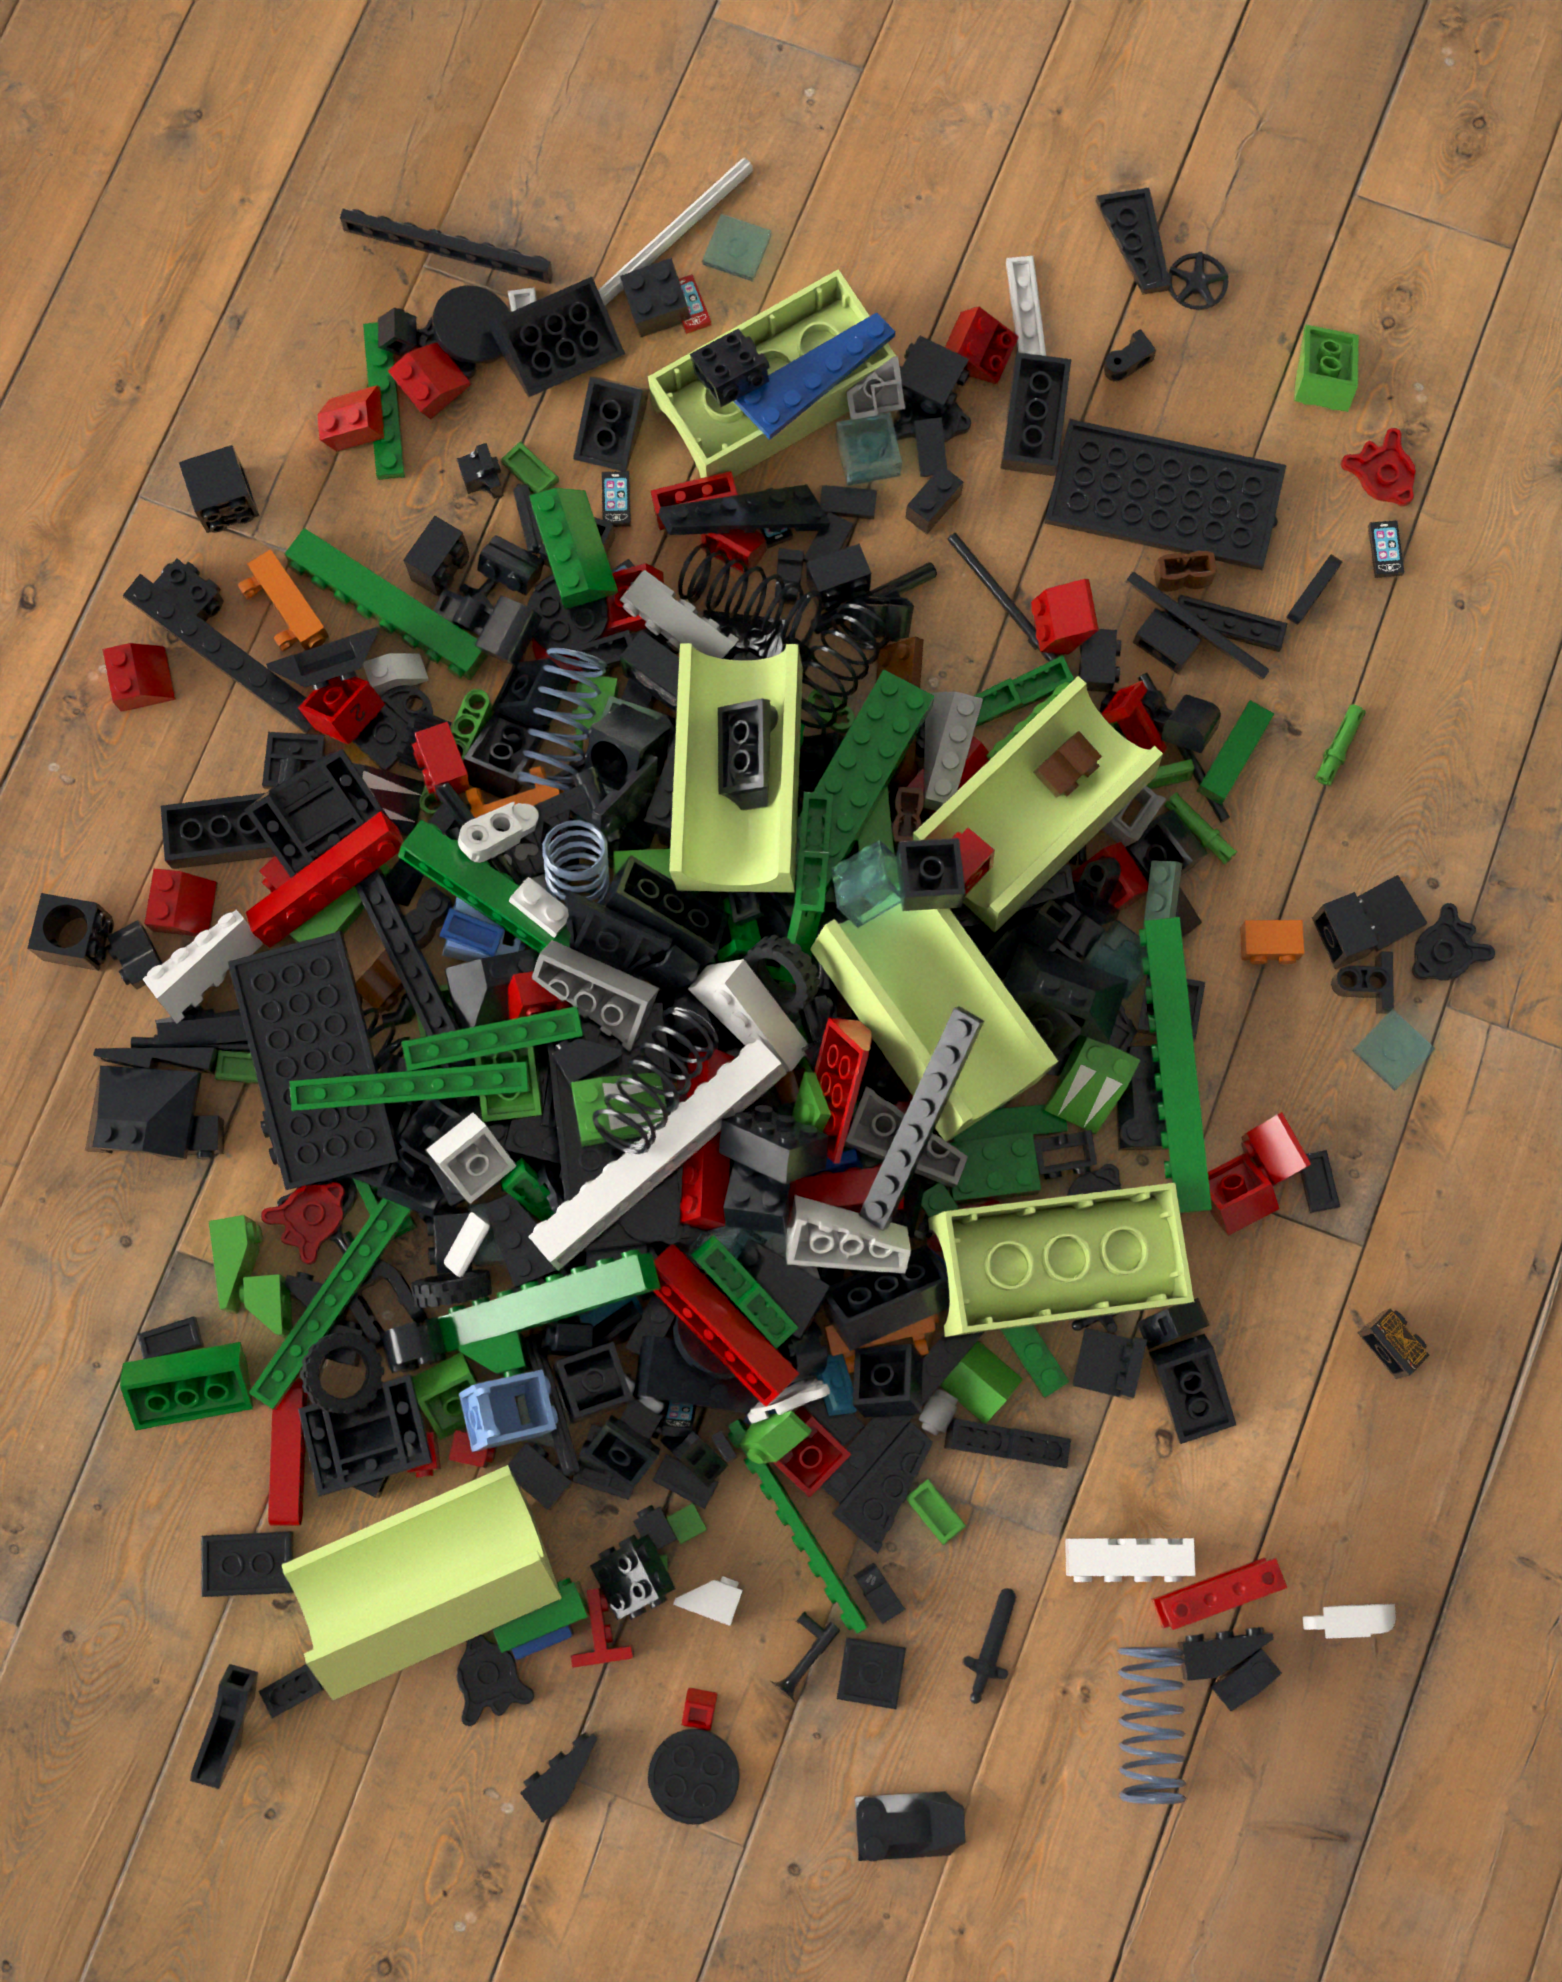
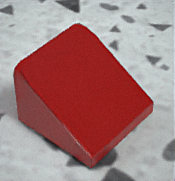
M688 1688L681 1726L711 1731L718 1694L716 1692Z

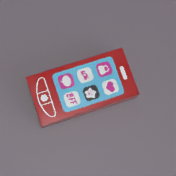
M693 274L680 278L679 281L692 318L682 321L685 333L688 334L711 326L710 317Z

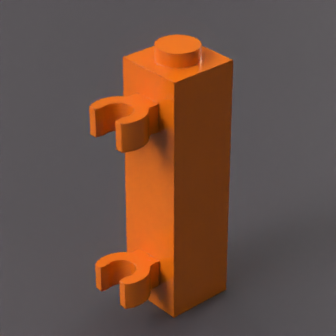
M272 550L266 551L247 563L254 576L241 581L238 587L247 600L255 596L263 588L289 627V629L279 632L273 637L281 651L288 650L297 641H299L305 651L323 645L325 639L329 637L325 627Z
M544 766L529 769L531 775L548 780ZM534 783L536 786L534 789L486 805L484 804L480 788L475 787L465 792L472 808L470 812L477 818L511 802H515L514 805L521 803L534 806L565 791Z
M936 1313L856 1349L868 1348L912 1337L913 1346L921 1355L929 1354L924 1334L936 1331L934 1324L939 1323L938 1314ZM832 1324L824 1325L830 1354L832 1356L843 1354L848 1373L854 1372L855 1349L852 1351L848 1349Z

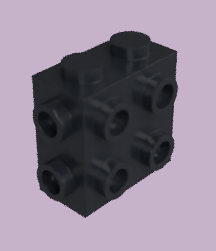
M739 328L690 354L695 375L720 407L770 382L767 372L770 365L763 353L758 354L753 340L749 336L745 337Z
M919 336L915 344L910 343L904 355L906 361L903 366L899 365L904 401H912L920 405L929 414L936 413L943 416L946 408L951 409L958 396L955 392L959 385L964 386L969 378L970 371L967 370L969 359L923 336Z
M176 558L173 563L167 564L162 569L160 577L154 584L206 622L209 617L215 616L222 607L224 601L219 594L221 589L211 579L208 578L205 581L198 576L200 571L190 562L184 564Z
M634 1534L619 1542L620 1549L616 1551L614 1546L598 1554L601 1560L590 1565L617 1620L626 1615H629L631 1620L647 1612L645 1605L649 1604L651 1609L667 1601L665 1596L667 1593L676 1589L649 1534L639 1539Z

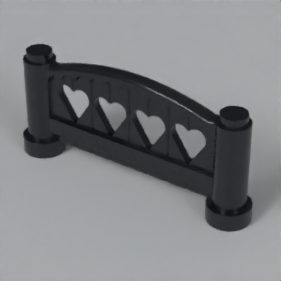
M598 764L571 776L576 787L533 806L539 814L535 831L524 837L537 845V854H528L525 860H519L515 856L516 845L504 851V853L511 857V866L522 881H525L528 877L532 879L545 874L543 846L541 844L544 822L555 827L569 821L570 810H572L591 824L592 811L607 796L600 780L602 773ZM459 825L442 834L451 840L458 841L462 827ZM568 827L560 829L559 831L562 834L568 832ZM622 827L605 837L607 843L623 836L621 832L623 830ZM496 829L497 831L505 832L503 829ZM578 835L577 837L569 836L564 839L563 843L557 844L553 848L551 855L557 848L569 842L583 841L595 844L596 841L583 835ZM579 846L566 849L554 859L553 863L555 864L560 858L569 854L584 853L589 848ZM575 858L570 859V860H568V861L562 863V864L559 866V868L562 867V866H564L565 864L571 862V861L574 860Z

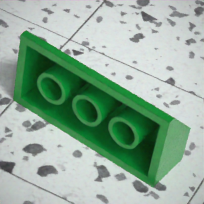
M556 487L529 495L564 610L618 594L586 491Z
M241 1342L125 1362L122 1365L120 1389L135 1431L253 1409L252 1395L249 1394L251 1385L248 1364Z

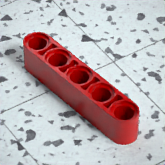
M301 1378L295 1380L276 1410L272 1409L268 1521L270 1526H301L306 1441L298 1409L307 1406V1393L303 1390L302 1385L304 1383Z

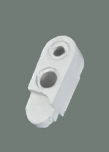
M511 802L468 821L462 826L459 833L458 844L460 849L470 860L477 863L496 857L519 844L521 838L535 831L539 817L537 809L529 804L518 803L514 805L515 802ZM497 828L503 829V830H505V832H500V831H497L496 829H497Z
M1395 1604L1323 1607L1324 1615L1303 1616V1629H1325L1326 1638L1371 1637V1634L1389 1632L1394 1627L1396 1620Z

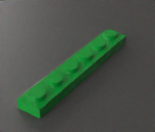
M378 322L363 324L368 388L376 385L380 387L384 438L373 441L376 477L378 480L404 478L405 469L397 382L388 372L395 365V358L393 353L378 348Z
M575 1006L406 1040L401 1043L407 1071L580 1037L584 1035L579 1008Z

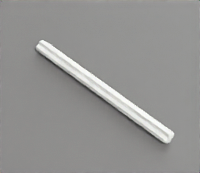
M746 158L741 159L598 289L604 305H607L624 289L620 275L652 264L753 171L752 164Z

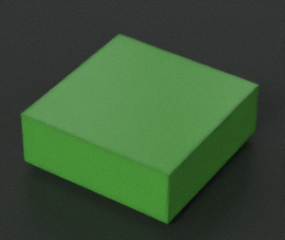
M693 1503L666 1517L680 1544L707 1530Z

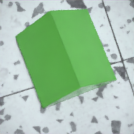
M977 1341L940 1386L947 1393L957 1398L958 1402L983 1424H986L1007 1401L1023 1379L981 1342Z

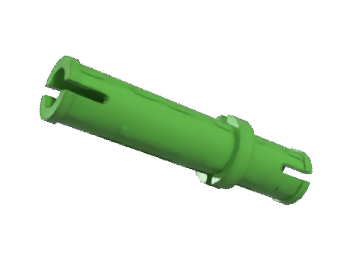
M1349 705L1332 744L1323 754L1324 760L1315 775V780H1318L1319 783L1330 786L1338 768L1344 764L1347 750L1366 714L1362 707Z
M1177 792L1169 798L1170 801H1166L1164 806L1169 810L1174 809L1189 830L1202 841L1201 845L1204 848L1208 847L1224 865L1232 859V856L1237 854V851L1220 836L1221 832L1217 828L1213 829Z

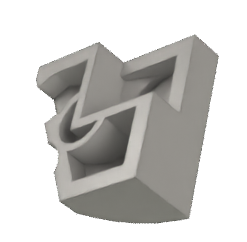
M898 356L889 359L846 391L851 420L877 416L878 413L905 409Z

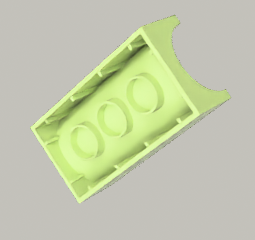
M838 269L698 349L739 328L745 337L749 336L753 340L758 354L763 353L770 365L767 372L770 375L868 318L869 314ZM885 344L771 440L763 434L734 402L723 407L719 406L695 375L690 358L691 353L648 376L651 405L656 413L663 411L672 421L687 445L701 478L729 471L732 472L734 478L848 413L849 405L846 391L896 355L889 344Z
M680 643L669 869L677 891L795 892L803 671L798 644H786V649L782 653L770 658L739 661L712 657L698 651L691 643ZM764 698L770 700V705L774 706L778 713L776 727L770 732L768 807L741 810L732 800L718 794V707Z
M1079 676L913 833V841L951 839L957 832L962 834L967 828H970L995 850L993 867L965 896L963 901L993 932H996L1156 777L1163 753L1155 746L1152 749L1138 747L1118 733L1097 710L1088 694L1087 683ZM1080 731L1102 755L1097 761L1100 767L1088 778L1083 774L1076 781L1079 786L1066 797L1062 793L1056 798L1033 771L1071 736Z
M898 886L878 903L856 917L840 924L835 919L827 923L810 949L859 1020L872 1031L871 1036L913 1096L953 1009L960 1006L985 1021L935 1127L945 1142L1036 1084L1058 1062L949 908L902 911L900 887Z
M1175 1183L944 1211L928 1218L929 1230L934 1231L940 1241L948 1273L950 1306L947 1322L943 1325L945 1337L1171 1307L1194 1302Z
M508 1465L282 1565L284 1575L290 1583L303 1611L314 1649L304 1653L306 1664L332 1700L562 1598L530 1504Z

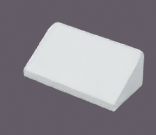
M474 1212L469 1214L444 1260L445 1266L460 1278L464 1276L491 1225L489 1220Z

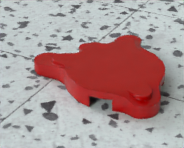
M1390 428L1386 432L1382 447H1378L1372 441H1367L1360 454H1348L1343 457L1340 464L1342 469L1353 473L1359 479L1367 494L1374 499L1392 502L1399 506H1407L1412 502L1414 498L1413 483L1416 469L1411 458L1402 449V434L1399 429Z
M337 1182L327 1185L302 1186L294 1191L282 1205L264 1209L261 1212V1219L268 1225H284L285 1231L281 1235V1241L286 1245L297 1247L302 1262L312 1265L317 1261L321 1245L337 1232L342 1223L345 1189Z

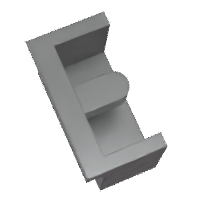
M1147 786L1134 797L1143 807L1130 826L1120 818L1132 800L1102 828L1117 843L1122 842L1125 847L1139 840L1167 799L1155 794Z

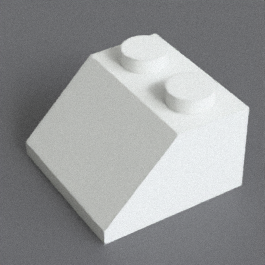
M471 1113L426 1149L469 1204L516 1167L487 1126L474 1113Z

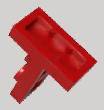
M1143 681L1118 690L1101 715L1109 724L1117 721L1127 740L1143 749H1152L1155 746L1164 754L1167 746L1161 740L1158 730L1141 702V699L1148 691Z
M601 1588L588 1589L587 1598L595 1651L571 1655L572 1668L633 1659V1645L609 1649L608 1643L613 1642L611 1624H605L604 1612L609 1611L608 1601L604 1593L601 1594Z

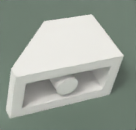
M388 653L365 661L363 664L369 683L380 697L388 690L397 686H414L429 681L420 654Z
M722 1576L721 1581L713 1580L675 1598L673 1605L730 1626L743 1590L737 1588L739 1582Z

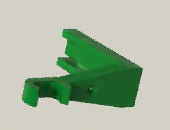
M793 909L787 938L791 940L790 943H797L802 947L801 951L804 954L807 953L812 957L810 949L816 939L822 912ZM782 964L780 968L766 966L775 981L795 984L791 973Z

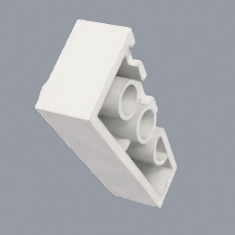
M235 910L232 913L223 915L211 929L200 932L188 946L176 950L165 963L153 967L147 973V976L143 978V981L173 1020L178 1023L184 1018L181 1012L190 1004L196 1007L203 1000L201 995L207 988L217 987L225 980L226 971L229 969L228 961L252 955L263 943L251 932L249 924Z
M744 959L707 965L695 982L688 988L745 1046L759 1039L782 1063L786 1072L792 1071L804 1056L801 1048L808 1045V1043Z
M797 1195L794 1196L785 1236L787 1264L893 1273L906 1272L911 1253L907 1227L890 1223L887 1229L881 1230L859 1216V1213Z
M1194 1538L1065 1539L1066 1576H1074V1582H1092V1576H1104V1582H1122V1576H1134V1582H1152V1576H1164V1582H1183L1182 1576H1195Z

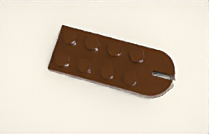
M915 636L880 648L877 659L876 682L884 669L920 688L924 639ZM916 737L888 786L897 788L907 787L917 776L918 765L915 761Z

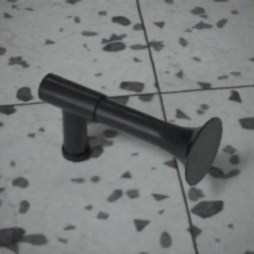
M805 1611L796 1622L800 1623L817 1639L786 1678L779 1682L771 1681L780 1692L793 1702H795L794 1691L801 1678L841 1631L832 1622L825 1629L822 1628Z

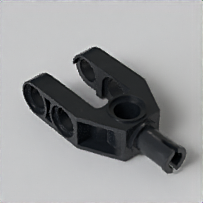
M351 1231L342 1234L346 1242L340 1236L334 1240L343 1255L354 1241ZM380 1258L372 1268L371 1277L361 1284L348 1303L349 1308L369 1341L376 1347V1350L383 1347L380 1334L385 1333L363 1297L362 1292L374 1286L382 1278L387 1280L398 1296V1302L404 1306L413 1322L421 1323L424 1319L428 1318L422 1307L414 1306L412 1290L400 1270Z

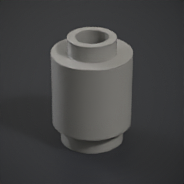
M937 1389L934 1395L931 1394L918 1419L923 1423L921 1428L935 1436L938 1435L939 1431L946 1433L958 1409L956 1407L958 1399Z

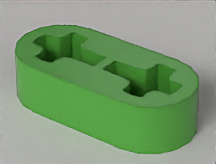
M815 689L808 696V701L815 704V698L819 700L823 698ZM829 695L835 708L842 703L836 696ZM825 699V705H826L828 708H831L830 705L828 704V702H827L826 699ZM846 706L842 711L837 712V715L841 717L846 714L848 723L842 722L839 725L836 719V722L830 727L833 731L839 733H847L855 719L854 712L850 707ZM818 711L824 723L831 720L832 713Z

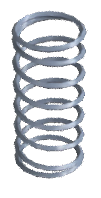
M550 648L546 652L556 660L579 667L601 670L597 672H581L545 665L543 666L545 671L561 674L580 681L593 688L595 692H567L543 686L538 688L539 692L551 694L576 703L591 713L572 714L541 708H534L532 710L536 714L570 724L586 734L566 735L529 729V734L566 746L580 755L561 756L528 750L523 751L524 756L560 767L575 775L578 773L577 770L560 761H580L584 759L585 753L580 747L566 740L587 739L589 730L581 723L572 719H589L596 715L591 705L578 698H593L601 693L595 683L584 677L603 675L606 672L605 667H607V664L604 660L587 653L565 648ZM559 654L576 656L588 662L574 660L571 658L561 656ZM520 771L517 773L519 777L516 780L530 788H536L534 783L564 791L572 789V787L555 782L570 783L573 782L572 777L547 776L548 780L527 772Z
M581 820L566 821L556 825L547 833L543 842L547 892L559 902L562 899L565 900L569 890L572 892H586L592 895L585 898L590 900L598 898L600 900L597 903L603 905L610 888L607 841L602 831L593 824ZM568 826H583L594 832L584 830L568 831L557 836L550 843L552 836L556 832ZM569 836H587L595 840L600 846L598 848L594 844L583 841L569 842L557 848L551 855L553 848L561 840ZM582 846L590 848L600 856L597 858L595 855L587 853H573L560 858L555 864L553 863L554 859L562 851L571 847ZM573 858H586L595 862L593 866L574 864L563 869L559 868L562 863ZM574 869H585L583 871L570 872ZM574 880L593 882L592 884L582 886L567 885V883Z
M1160 1647L1119 1648L1117 1652L1121 1655L1160 1660V1662L1125 1666L1118 1671L1122 1678L1160 1685L1129 1689L1118 1695L1119 1699L1127 1704L1160 1709L1126 1714L1118 1720L1126 1728L1156 1733L1127 1738L1118 1744L1125 1752L1154 1758L1125 1763L1119 1768V1771L1124 1776L1153 1782L1127 1787L1119 1793V1797L1121 1800L1130 1803H1183L1187 1798L1182 1794L1137 1791L1184 1787L1187 1784L1184 1780L1138 1774L1127 1769L1157 1764L1182 1763L1186 1758L1183 1755L1142 1750L1126 1745L1146 1741L1178 1739L1186 1735L1181 1730L1127 1722L1137 1718L1182 1714L1185 1711L1182 1706L1137 1700L1127 1696L1180 1690L1185 1685L1179 1681L1139 1676L1126 1672L1182 1665L1185 1661L1175 1656H1181L1184 1651L1179 1648Z

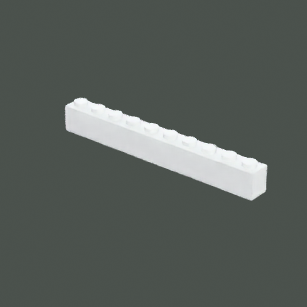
M759 1039L754 1043L747 1044L740 1051L737 1058L731 1063L728 1062L722 1065L717 1071L716 1076L709 1082L700 1084L694 1091V1095L687 1101L679 1103L677 1109L668 1116L666 1126L660 1130H655L656 1139L654 1144L650 1145L648 1152L644 1154L625 1152L617 1161L607 1164L601 1175L594 1181L591 1180L581 1187L580 1193L572 1200L563 1202L551 1218L540 1222L534 1228L529 1238L559 1271L720 1132L722 1119L734 1116L735 1113L743 1112L787 1073L782 1063ZM649 1131L647 1134L648 1139L651 1136V1131ZM642 1138L640 1141H635L633 1143L640 1144L645 1143V1141Z

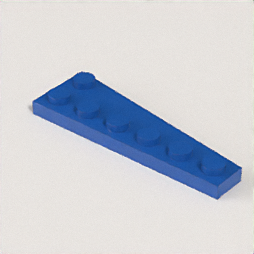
M876 312L768 375L770 382L733 402L771 440L895 337L896 331Z

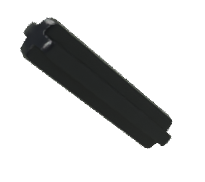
M520 483L516 485L513 493L528 552L537 555L543 545V541L532 509L529 486Z

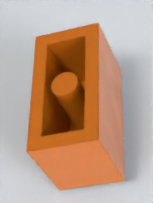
M1245 920L1240 926L1242 960H1250V964H1266L1267 960H1279V964H1293L1304 954L1303 920Z

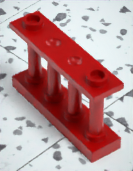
M1261 1558L1152 1599L1162 1628L1170 1626L1172 1630L1286 1589L1287 1585L1277 1559L1274 1558L1266 1561L1265 1558Z

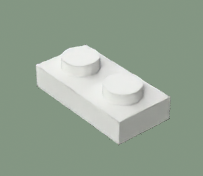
M530 877L522 883L509 899L511 904L554 938L567 924L568 908Z

